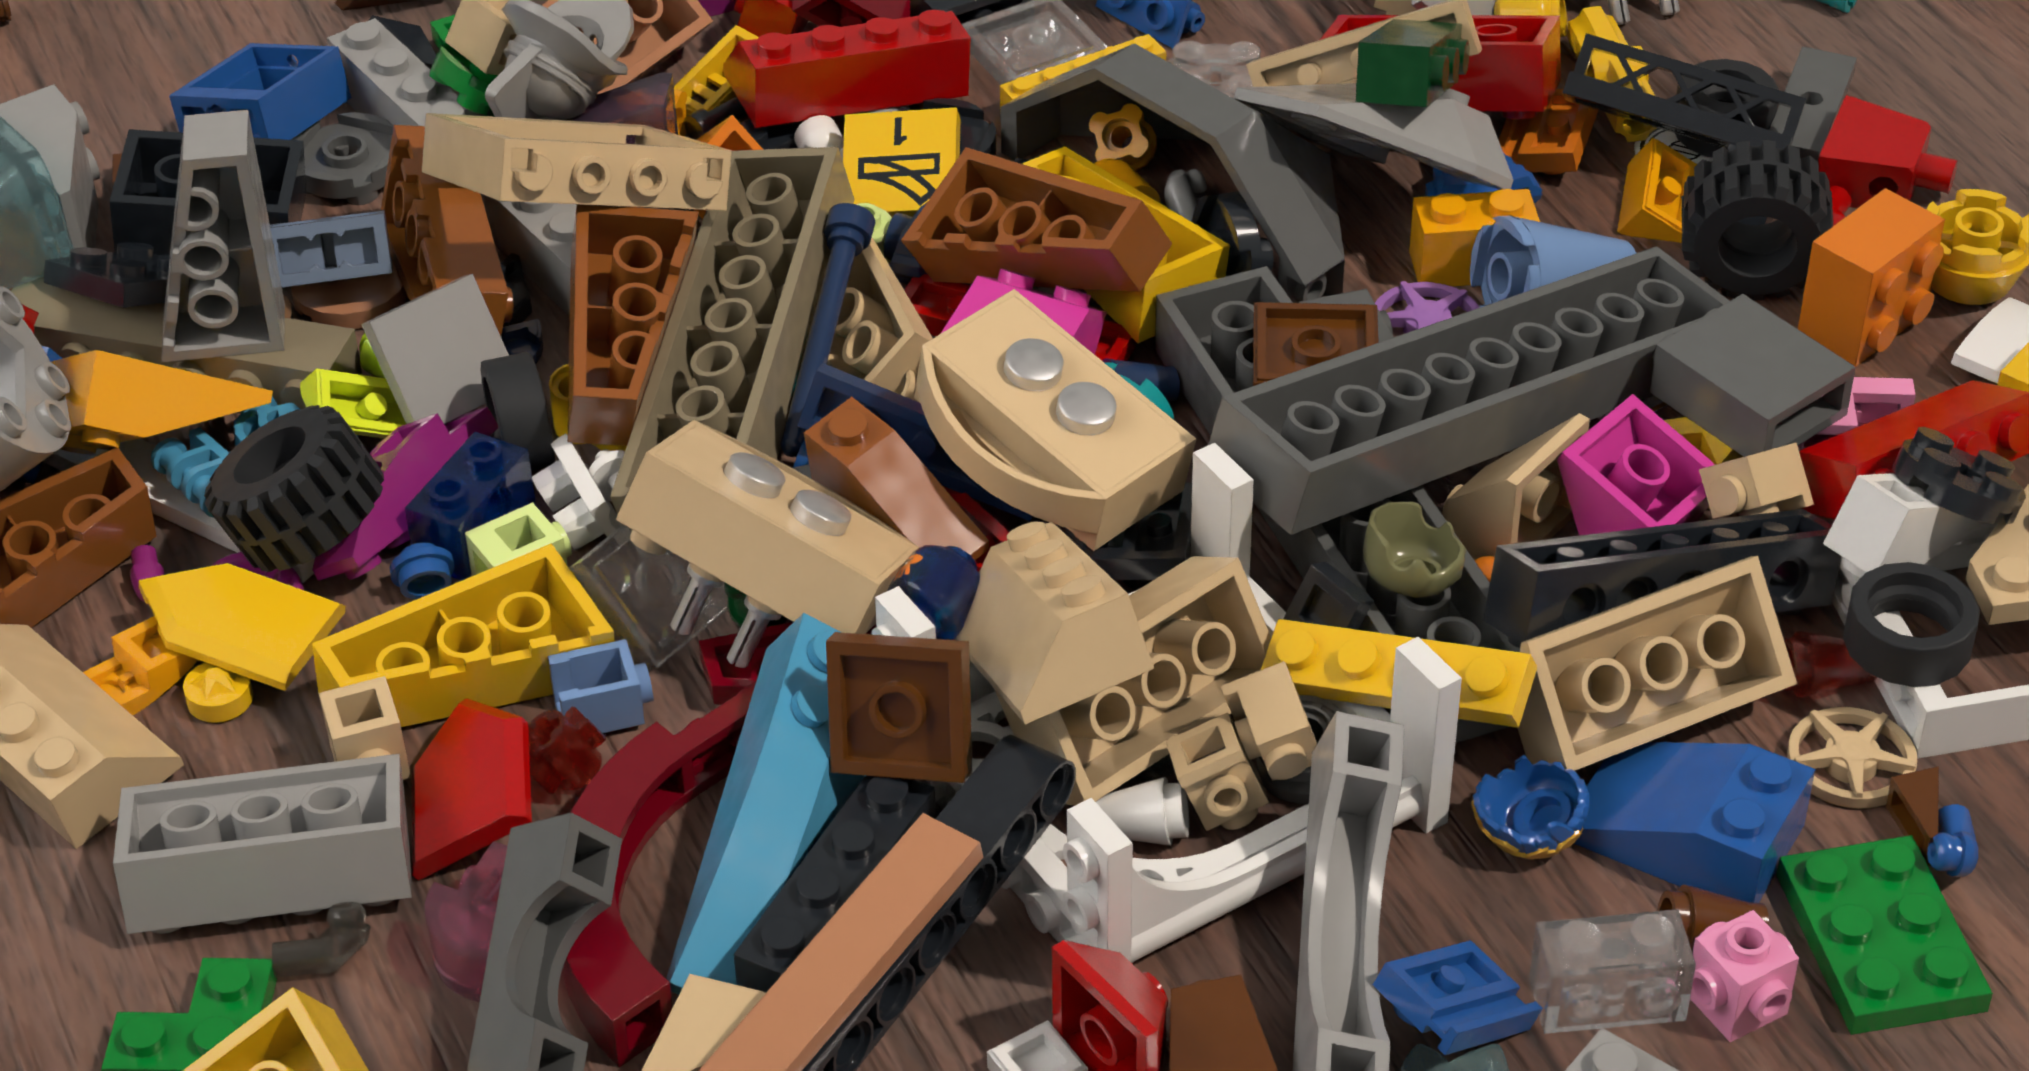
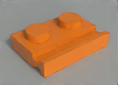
M1556 89L1544 112H1537L1535 117L1529 119L1507 118L1498 140L1504 154L1510 156L1515 164L1523 165L1527 171L1543 172L1549 175L1577 172L1599 110L1566 101L1563 95L1564 89Z

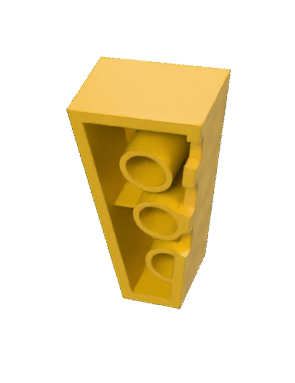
M1064 146L1023 163V165L1142 200L1172 242L1171 247L1141 292L1084 289L1118 324L1123 326L1137 343L1155 336L1156 295L1226 277L1230 248L1228 243Z
M551 543L312 643L318 694L385 676L400 725L405 727L447 718L465 698L491 707H498L553 695L548 662L549 655L614 642L615 640L614 630Z

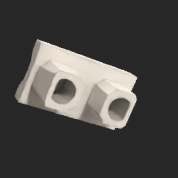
M566 433L554 440L551 446L559 460L532 476L531 479L553 513L581 496L580 499L553 515L555 521L559 522L564 528L573 549L577 551L604 533L615 549L627 542L628 539L622 524L615 520L617 513L610 503L612 501L610 495L625 451L602 450L596 454L595 461L589 468L581 459L573 443L567 442Z

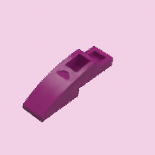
M488 407L459 416L445 424L439 414L436 413L400 426L370 452V455L384 475V481L381 484L383 487L381 495L375 501V506L369 515L353 532L330 550L315 558L312 571L318 581L341 573H345L348 580L357 578L381 563L382 559L378 552L383 548H395L412 539L421 531L417 522L437 507L429 492L446 481L442 471L449 466L451 469L460 467L479 456L483 452L479 443L499 428Z

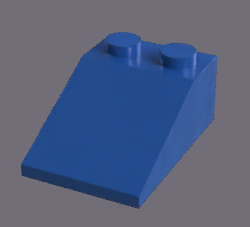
M1647 742L1604 759L1587 785L1590 794V811L1583 825L1582 834L1574 844L1679 887L1685 884L1742 901L1759 903L1777 873L1779 857L1786 856L1805 825L1815 769L1752 744Z

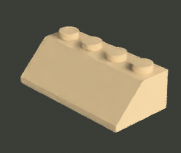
M1052 521L1046 524L1043 522H1030L1021 525L1007 534V541L990 548L952 631L955 640L969 641L970 661L1025 725L1154 669L1128 593Z
M1750 556L1521 642L1520 653L1532 655L1537 665V671L1518 732L1526 757L1532 764L1540 760L1547 761L1548 763L1556 761L1561 762L1565 769L1575 771L1797 684L1758 556Z
M0 624V781L75 849H78L118 817L121 788L162 783L184 766V763L177 753L31 627L19 624Z

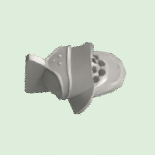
M509 0L502 8V11L517 36L514 40H509V45L507 48H504L507 58L505 68L487 87L485 99L495 117L567 120L584 113L585 109L594 103L596 94L611 86L617 75H627L628 67L626 64L616 59L625 50L634 32L633 9L626 0H558L548 8L530 0ZM595 37L597 38V44H596V45L594 44V38H595Z

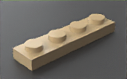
M1448 0L1256 59L1246 64L1253 87L1357 83L1359 41L1393 19L1462 24L1461 39L1469 40V56L1479 54L1482 51V47L1467 0Z

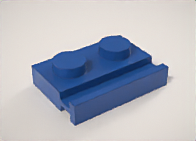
M1471 940L1386 962L1372 984L1393 1004L1395 1013L1404 1022L1416 1027L1421 1033L1433 1030L1442 1039L1438 1049L1444 1055L1528 1031L1543 1010L1536 1001L1528 1004L1523 1003L1516 996L1520 986Z

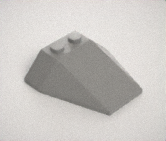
M1356 83L1237 87L1233 98L1304 138L1346 156L1385 164L1389 150L1392 149L1469 183L1496 189H1511L1514 181L1489 115L1469 107L1470 96L1456 90L1448 89L1428 107L1355 102Z

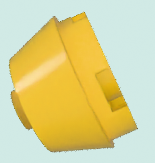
M1981 189L1957 190L1955 200L1941 203L1938 206L1932 201L1926 210L1944 218L1945 223L1940 245L1944 248V253L1939 266L1934 272L1931 288L1948 300L1969 305L1988 304L2003 298L2029 265V213L2022 218L2018 213L2005 207L2006 196Z

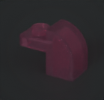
M495 841L492 842L477 865H471L466 869L460 880L458 890L434 882L425 901V918L434 965L439 977L452 991L476 1002H480L508 847Z

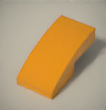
M153 616L112 636L114 657L83 673L131 715H134L156 701L175 685L194 666L198 659L165 648L158 632L157 620Z

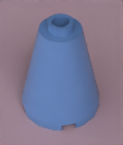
M1510 215L1497 216L1493 218L1496 221L1493 225H1483L1477 233L1471 253V287L1481 286L1485 304L1479 305V307H1483L1628 257L1637 252L1626 240Z

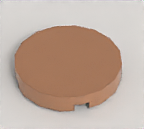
M394 263L393 271L389 274L291 286L294 307L301 316L304 313L311 317V322L353 328L355 330L363 329L361 324L388 312L392 307L394 309L405 304L408 297Z

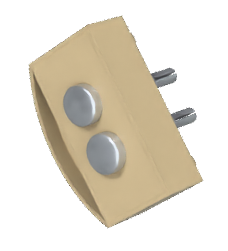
M1015 289L922 345L914 398L921 403L929 427L939 444L958 467L973 481L1010 506L1047 522L1052 521L1056 525L1066 527L1077 539L1095 551L1184 490L1196 438Z
M696 420L691 421L646 452L615 519L632 529L630 539L640 549L656 555H663L669 550L690 562L687 572L692 578L670 623L671 628L675 632L679 630L678 633L681 635H689L692 632L713 587L719 588L724 583H727L747 595L744 604L749 611L727 655L728 661L731 664L736 662L735 666L739 668L748 666L769 621L779 620L782 615L794 622L803 613H806L842 633L866 634L876 624L875 597L891 590V587H897V583H894L896 574L907 559L917 554L920 548L875 516L829 488L763 452Z

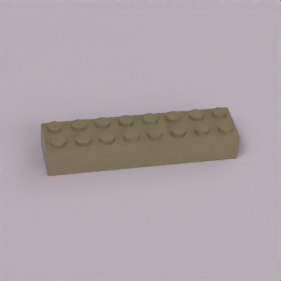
M838 147L732 151L727 211L706 210L610 495L617 515L646 452L693 420L716 429L777 460L831 252L823 233L828 212L836 204H853L855 200ZM622 524L631 548H639L630 539L632 529Z

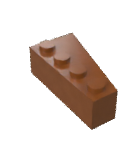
M965 147L901 239L902 243L933 282L972 284L977 276L998 278L1000 269H1006L1035 278L1033 287L1055 288L1058 285L1070 289L1141 292L1172 245V242L1142 200Z
M119 448L111 449L0 499V624L28 625L31 628L131 556V551L135 547L146 545L157 537L148 488Z

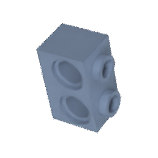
M385 210L270 225L281 287L389 274L393 271Z

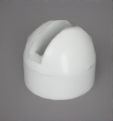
M825 115L808 118L799 125L794 135V141L798 148L838 147L840 150L843 146L842 134L835 121Z

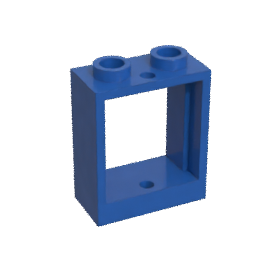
M260 43L248 44L169 95L180 133H183L185 115L248 110L253 137L285 140L293 139L352 98L338 46Z

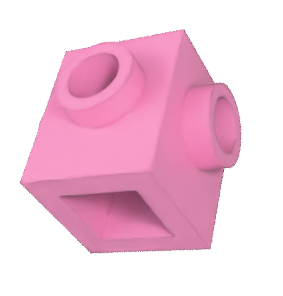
M1752 910L1727 923H1714L1695 938L1686 995L1729 1042H1732L1788 1014L1799 957L1795 954L1788 939L1781 933L1774 932Z

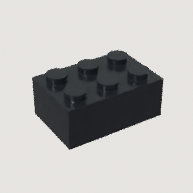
M129 129L109 201L114 252H117V245L119 243L136 242L152 245L154 247L153 254H170L183 133ZM253 137L270 225L301 221L306 199L304 141Z

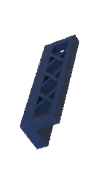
M824 363L816 370L797 426L808 430L850 397H853L893 428L942 486L961 494L967 493L971 498L1029 522L1032 520L1033 516L1010 506L989 493L954 463L929 427L921 403Z

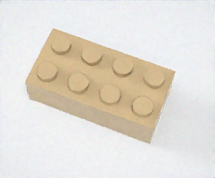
M1192 556L1129 595L1154 669L1026 725L995 690L1014 736L1074 763L1076 778L1073 790L1066 802L1067 805L1075 806L1089 798H1092L1095 802L1168 755L1169 751L1165 740L1227 712L1231 714L1220 686L1260 671L1271 641L1270 633L1239 558Z

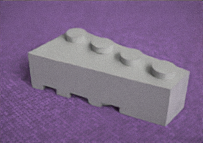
M248 110L185 115L163 316L161 362L284 351L285 303Z

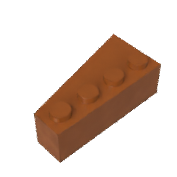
M394 125L381 211L385 210L392 261L409 300H414L462 276L473 274L501 336L503 323H509L512 319L514 300L511 288L506 286L481 194L423 173L425 126Z
M576 204L571 246L567 442L627 446L693 251L699 212Z

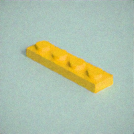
M1278 619L1261 670L1285 661L1299 695H1310L1323 699L1391 709L1396 647L1414 638ZM1421 639L1462 678L1458 719L1519 728L1537 671V665L1531 654Z

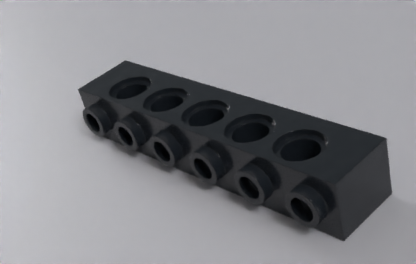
M1804 509L1497 545L1483 621L1508 636L1509 643L1520 648L1521 642L1750 556H1758L1775 613L1798 615L1805 608L1831 605L1842 556L1823 544L1832 524Z

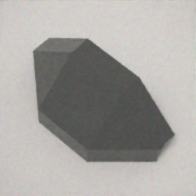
M1131 44L1046 80L1000 107L1001 153L1013 160L1015 158H1025L1060 135L1096 137L1089 130L1091 117L1097 112L1105 114L1118 112L1126 104L1137 105L1143 111L1144 120L1153 127L1157 139L1206 141L1211 144L1278 254V282L1291 301L1298 303L1300 301L1321 298L1324 295L1331 296L1343 293L1345 257L1330 154L1139 45Z

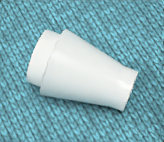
M1166 777L1108 793L1096 801L1098 806L1129 840L1171 846L1173 838H1186L1189 835L1187 793L1184 788L1182 789L1180 783H1168Z

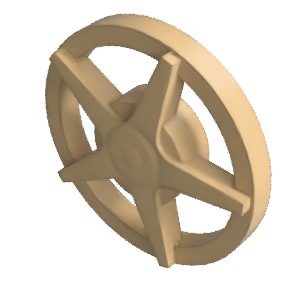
M1833 707L1820 711H1811L1810 715L1802 719L1793 729L1787 749L1788 759L1814 769L1825 767L1826 771L1833 778L1849 783L1851 791L1831 786L1814 775L1811 794L1819 799L1848 808H1873L1886 805L1889 786L1863 792V783L1871 780L1876 775L1878 769L1906 774L1915 772L1917 768V752L1907 733L1896 723L1888 719L1886 713L1877 714L1860 708ZM1836 724H1856L1864 726V728L1859 732L1844 731ZM1816 729L1827 741L1826 748L1800 755V743L1810 732ZM1881 733L1890 739L1900 750L1903 757L1881 750L1875 741Z

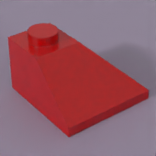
M1062 940L1052 946L1053 1027L1088 1067V1071H1163L1168 999L1160 982L1152 974L1140 972L1120 952Z

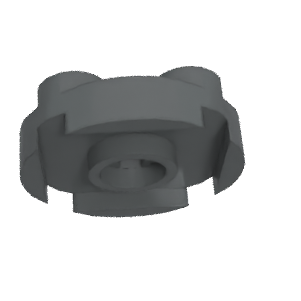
M367 113L337 114V124H330L321 128L319 120L291 139L304 141L306 194L334 199L345 198L352 205H364L373 202L378 197V189L384 187L393 133V125L388 120Z

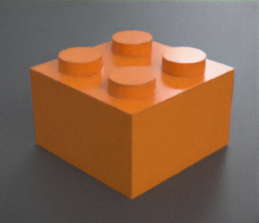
M1885 188L1815 239L1812 243L1798 330L1855 367L1876 351L1883 352L1898 334L1911 324L1917 325L1921 323L1932 308L1934 294L1931 292L1934 272L1939 266L1944 253V248L1940 245L1945 219Z

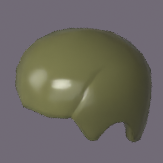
M1411 501L1388 502L1371 511L1364 540L1363 555L1371 577L1381 586L1392 592L1417 598L1438 595L1461 578L1466 547L1454 536V529L1450 522H1445L1439 528L1428 525L1423 518L1421 506Z

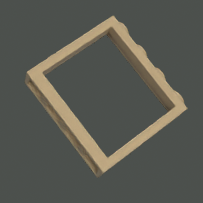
M426 113L422 172L499 201L727 211L732 150L646 125ZM636 135L635 144H626V136Z

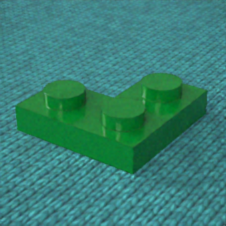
M202 958L189 1013L117 1012L102 1064V1071H183L272 1003L278 978L274 959Z

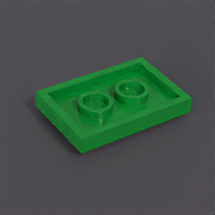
M1912 835L1779 857L1776 876L1851 1035L1988 1012L1993 993Z

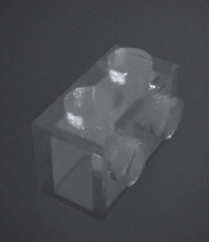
M1679 909L1536 922L1529 980L1534 999L1543 1008L1539 1017L1544 1034L1686 1021L1696 963Z

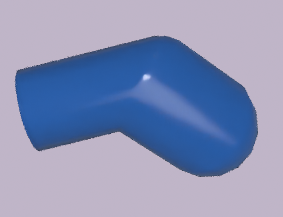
M1951 804L1938 810V834L1933 837L1934 842L1928 846V861L1937 871H1946L1947 875L1953 877H1965L1974 870L1978 861V844L1970 812L1965 806L1959 804Z

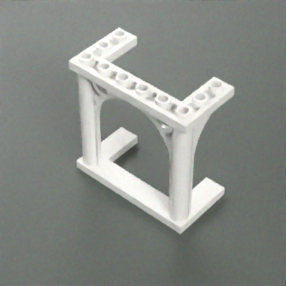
M1213 443L1193 452L1191 557L1239 558L1272 638L1278 619H1283L1286 612L1250 577L1254 480L1216 443ZM899 586L875 597L877 627L872 630V635L936 639L935 626ZM1419 637L1396 647L1390 714L1382 707L1325 700L1335 704L1344 713L1404 725L1402 787L1393 827L1412 819L1425 833H1428L1448 823L1462 678ZM970 661L972 741H984L996 745L1003 737L1014 734L1010 725L1003 728L997 724L1006 715L993 686ZM972 758L973 772L984 759ZM917 780L935 787V799L942 809L946 807L964 784ZM1089 798L1067 809V835L1050 824L1001 887L1004 889L1010 887L1025 904L1027 913L1034 926L1042 933L1049 932L1058 943L1062 940L1120 952L1132 963L1304 874L1309 803L1218 849L1181 858L1141 859L1133 858V843L1092 798ZM1061 860L1066 861L1067 867L1063 864Z

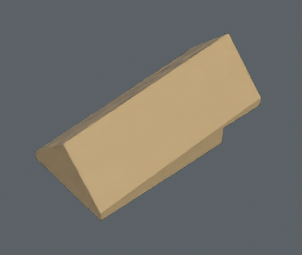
M871 238L870 245L862 250L860 255L854 257L827 365L917 401L914 398L922 345L933 338L874 239Z

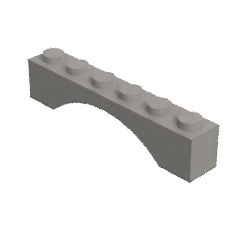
M1336 711L1312 752L1292 1071H1389L1390 1039L1384 1026L1379 991L1372 984L1378 976V936L1383 883L1393 822L1402 787L1404 725Z

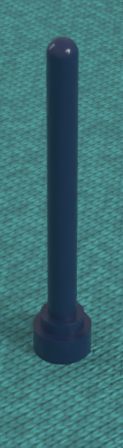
M836 204L828 212L823 233L831 252L781 440V449L788 457H797L799 449L805 440L804 432L806 429L797 425L816 370L822 363L827 364L854 257L860 255L862 250L866 249L871 242L875 218L870 211L856 204Z

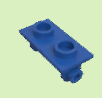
M1097 0L1095 5L1097 8L1139 31L1149 34L1152 38L1172 49H1177L1182 33L1198 32L1205 22V14L1201 12L1200 5L1192 0Z

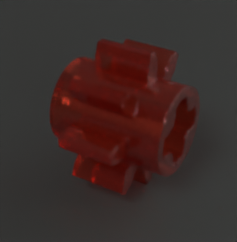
M572 706L565 716L558 710L545 711L528 724L530 776L549 794H553L559 785L566 790L580 789L587 785L599 772L602 765V755L596 748L606 740V737L576 707Z

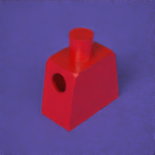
M1846 95L1820 152L1818 166L1819 172L1826 173L1830 187L1839 186L1844 188L1851 196L1852 203L1850 207L1859 208L1885 188L1911 201L1916 187L1949 194L1956 174L1958 160L1927 153L1932 129L1928 122Z

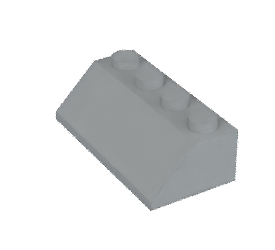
M400 754L121 788L113 867L127 934L148 931L164 934L187 926L218 922L241 924L257 917L288 913L311 915L327 908L358 904L381 906L393 900L412 898L411 856Z

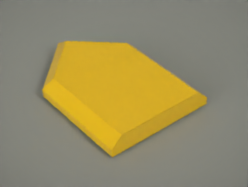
M229 563L139 580L140 592L146 605L149 604L158 623V632L165 648L286 691L312 657V643L328 636L345 614L346 605Z

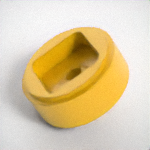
M206 662L192 669L183 683V691L189 712L195 718L205 722L217 723L234 719L244 713L253 700L250 678Z

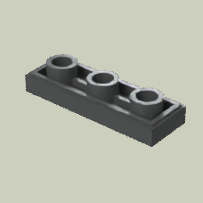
M1802 46L1784 91L1806 98V103L1791 145L1800 149L1801 159L1810 155L1818 162L1820 152L1854 76L1857 57ZM1779 105L1769 130L1782 134L1791 108Z

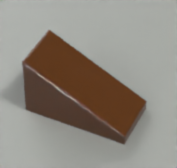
M1939 766L1891 777L1885 805L1904 836H1913L1928 866H1931L1927 856L1928 846L1934 842L1933 837L1938 834Z

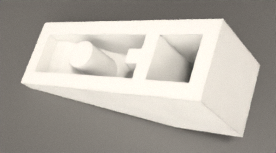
M1894 473L1857 475L1823 544L1843 557L1841 564L1845 569L1858 577H1862L1866 572L1884 564L1903 562L1925 564L1986 523L1951 512L1924 498L1929 485L1914 475L1908 486L1899 480Z

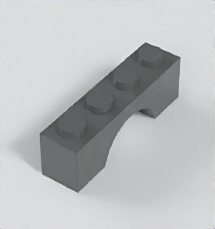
M573 813L511 828L467 1071H584L589 1043L574 1037L562 1022L558 1007L559 981L566 958L578 936L595 917L612 904L622 838Z

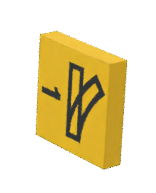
M957 107L845 115L843 164L855 199L853 204H873L887 211L892 218L896 213L913 217L919 208L929 201L960 156L961 119Z

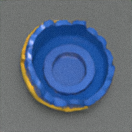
M1525 755L1515 760V769H1504L1497 775V778L1485 774L1481 778V782L1476 786V793L1473 795V801H1471L1474 816L1480 830L1495 845L1506 853L1531 860L1552 857L1574 844L1582 834L1583 825L1590 811L1588 788L1584 779H1580L1576 771L1565 769L1561 762L1556 761L1548 763L1547 761L1540 760L1532 764Z

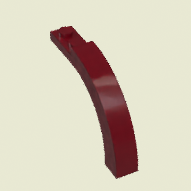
M756 683L744 687L736 696L702 718L693 720L675 735L657 721L631 739L606 762L586 786L571 810V813L622 838L612 904L595 917L581 932L574 942L562 969L568 995L581 1022L596 1044L618 1067H621L656 1042L673 1008L670 982L642 955L630 938L621 919L620 908L626 881L645 844L659 827L693 798L728 776Z

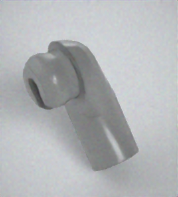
M1182 169L1173 171L1169 175L1164 189L1167 208L1191 222L1197 205L1196 200H1200L1205 196L1207 189L1206 180L1201 171L1197 169L1187 172Z

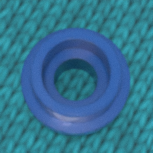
M423 542L412 544L403 549L400 555L391 562L389 571L392 582L400 587L401 593L405 597L419 599L450 586L455 564L450 551L434 544Z

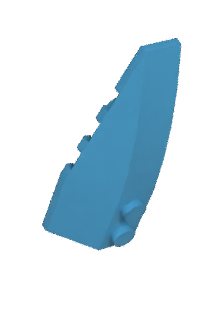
M803 613L766 648L666 979L670 982L671 992L675 994H680L689 974L737 985L733 954L866 776L831 773L826 640L834 632L840 631L806 613Z

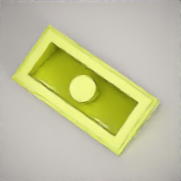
M316 368L300 382V392L306 407L319 405L320 408L324 406L333 407L336 412L342 415L356 435L385 439L396 428L406 425L386 378Z

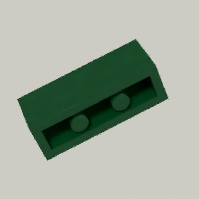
M1393 19L1359 41L1355 102L1428 107L1458 82L1459 75H1466L1470 44L1469 40L1461 39L1462 24Z

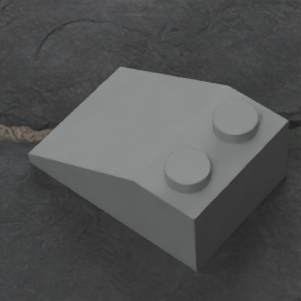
M55 84L0 104V151L13 200L58 258L70 257V250L73 248H95L99 202L94 181L100 179V172L89 148L85 147L83 135L89 133V125L83 109L77 101L69 103Z

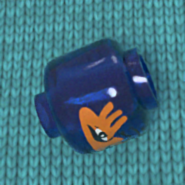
M924 545L912 552L891 581L887 591L899 586L935 626L936 639L954 640L966 621L978 587L980 573L977 570L975 560L963 549L956 546Z

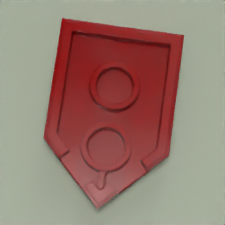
M465 698L455 707L415 764L412 772V876L418 881L509 835L512 827L532 823L528 722L523 717Z

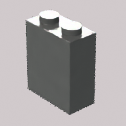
M1741 294L1723 306L1710 310L1702 318L1677 333L1667 335L1660 343L1656 344L1653 354L1654 365L1650 393L1745 457L1792 443H1797L1798 446L1845 417L1848 413L1856 367L1746 295Z

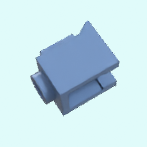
M626 639L548 656L554 703L567 748L573 747L588 736L645 724L643 704L653 702L654 700L651 680L646 663L634 665Z

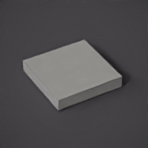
M473 274L462 276L361 324L406 424L436 413L439 414L445 424L485 404L480 371L481 362L509 355Z

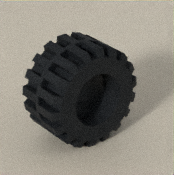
M1749 140L1736 142L1735 150L1728 151L1725 147L1714 151L1712 162L1702 159L1694 167V176L1687 177L1684 184V196H1682V252L1684 260L1689 261V270L1699 278L1705 277V283L1716 291L1720 288L1726 289V296L1731 298L1744 294L1751 295L1753 301L1765 300L1764 295L1775 293L1777 298L1790 295V288L1793 286L1800 289L1805 287L1812 243L1833 227L1832 191H1830L1829 179L1826 173L1819 172L1818 162L1810 155L1801 159L1799 148L1788 144L1784 149L1776 148V141L1762 140L1761 146H1750ZM1755 216L1777 219L1762 225H1747L1737 222L1744 218Z
M319 405L309 406L284 414L261 426L243 439L223 459L209 479L211 482L206 487L204 497L207 499L205 505L254 568L259 567L261 571L267 572L275 569L282 571L318 557L353 532L369 515L375 506V501L380 497L383 490L381 484L384 481V475L378 464L339 412H336L333 407L329 406L321 408Z

